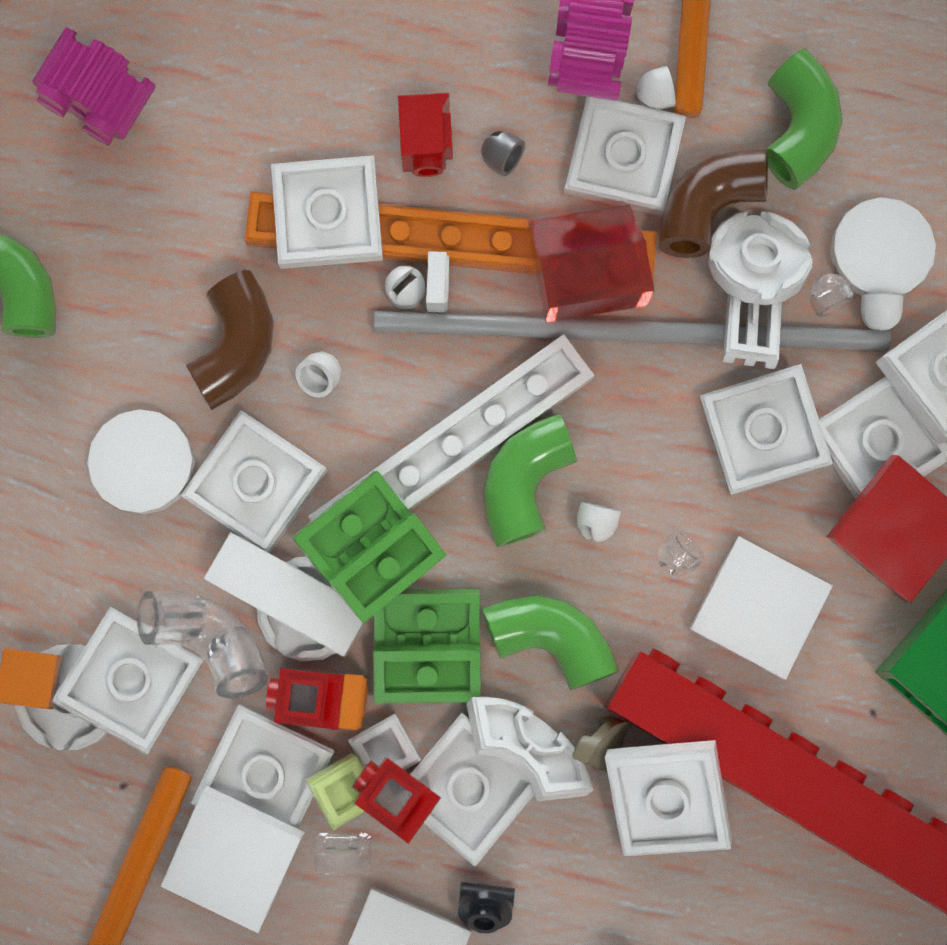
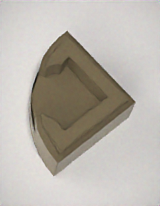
M612 716L604 717L598 721L600 727L592 737L586 734L581 737L572 754L573 759L607 772L605 762L607 749L621 748L630 723Z

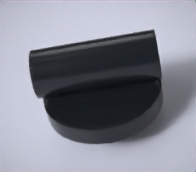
M461 882L458 906L460 920L472 930L485 934L496 932L498 929L507 926L512 920L515 888Z

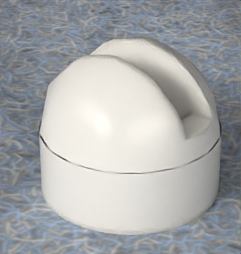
M667 66L652 69L646 72L639 80L636 95L643 106L658 110L675 107L674 86Z
M399 266L393 269L385 280L387 299L393 306L399 309H412L418 306L426 294V283L421 272L411 266ZM409 275L415 277L399 295L393 291Z
M895 294L861 295L860 311L863 322L872 330L883 331L893 328L902 316L904 296Z
M321 351L308 355L297 366L295 376L298 385L305 393L320 398L327 396L338 385L342 369L338 360L332 354Z
M580 501L577 514V528L580 534L588 540L593 538L596 542L605 541L614 535L618 527L621 511Z

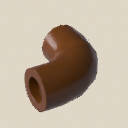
M740 150L711 156L686 171L667 198L660 226L659 248L661 251L677 258L703 256L710 251L712 222L721 209L729 204L739 202H766L768 195L767 150Z
M250 270L239 271L224 278L207 292L206 297L216 312L222 326L221 339L218 345L209 353L186 365L211 410L233 399L255 381L272 351L274 320L265 294Z

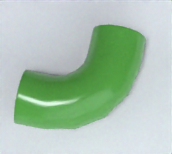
M807 48L801 49L784 62L768 82V86L785 103L791 115L790 125L786 132L765 149L768 152V168L783 185L793 190L800 187L817 173L834 152L843 120L838 89L825 68Z
M0 235V294L3 304L2 332L8 335L28 338H43L55 335L56 304L51 277L34 252L13 238Z
M561 414L535 422L508 438L490 463L483 496L487 523L496 547H504L526 540L546 530L537 506L535 495L537 486L542 478L552 471L577 463L576 454Z
M532 595L504 600L482 609L486 626L500 659L526 649L539 648L546 650L555 656L560 664L569 690L583 687L619 672L611 648L595 622L566 601Z

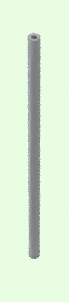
M375 311L374 332L559 338L564 334L567 339L724 345L725 324ZM739 325L738 343L745 344L746 325ZM758 326L757 346H766L767 326ZM785 326L780 328L779 347L888 351L891 344L889 330Z

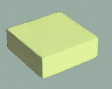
M353 753L348 754L305 780L329 827L333 830L365 812L353 803L359 793L352 788V785L363 771L357 756ZM376 797L374 801L380 803L378 797Z

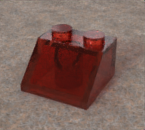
M630 204L528 221L545 323L648 305L655 290L645 239Z

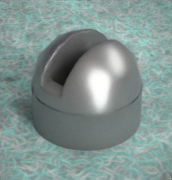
M506 131L494 132L485 139L481 146L483 161L490 169L505 177L516 168L525 150V141Z

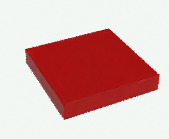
M891 454L826 537L901 600L911 604L947 558V496L899 455Z

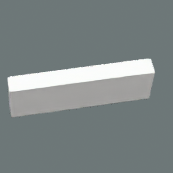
M232 532L228 535L204 577L210 583L343 657H346L364 625L333 588Z

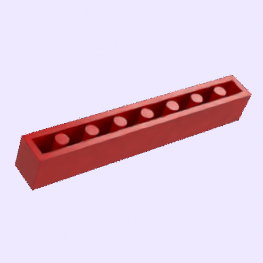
M652 648L649 655L642 651L634 653L603 706L604 708L664 744L715 740L723 780L947 915V823L932 817L927 824L912 815L911 811L914 804L887 788L879 795L863 785L867 776L859 770L840 760L837 761L834 767L816 757L820 750L817 745L794 732H791L788 739L769 728L773 719L750 705L744 704L740 711L723 701V698L727 692L711 681L698 676L695 683L681 676L676 672L680 663L659 650Z

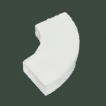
M471 697L466 703L476 755L495 756L514 765L530 782L537 802L587 796L593 791L584 763L572 758L575 750L574 746L562 732L558 734L547 723L533 715V710L512 701L492 697Z

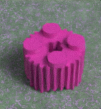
M560 0L555 36L565 37V41L554 40L548 85L557 87V92L618 101L621 82L612 80V77L620 78L621 69L623 70L632 25V17L627 16H631L634 0Z
M65 27L32 80L33 84L37 86L35 91L39 95L37 102L63 118L67 111L72 113L77 118L83 120L85 125L82 130L107 146L110 145L114 137L119 140L125 139L155 90V84L147 77H144L140 83L135 77L129 75L127 66L130 62L113 48L106 46L103 42L93 39L89 47L85 44L83 45L75 37L77 32Z

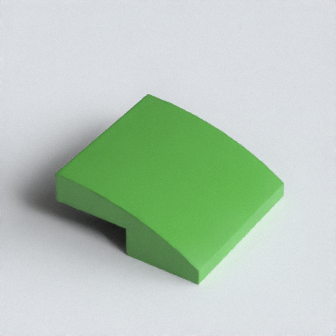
M373 471L291 537L363 624L447 556L416 514L410 513L378 471Z
M480 588L405 589L374 615V703L468 702L471 697H481Z

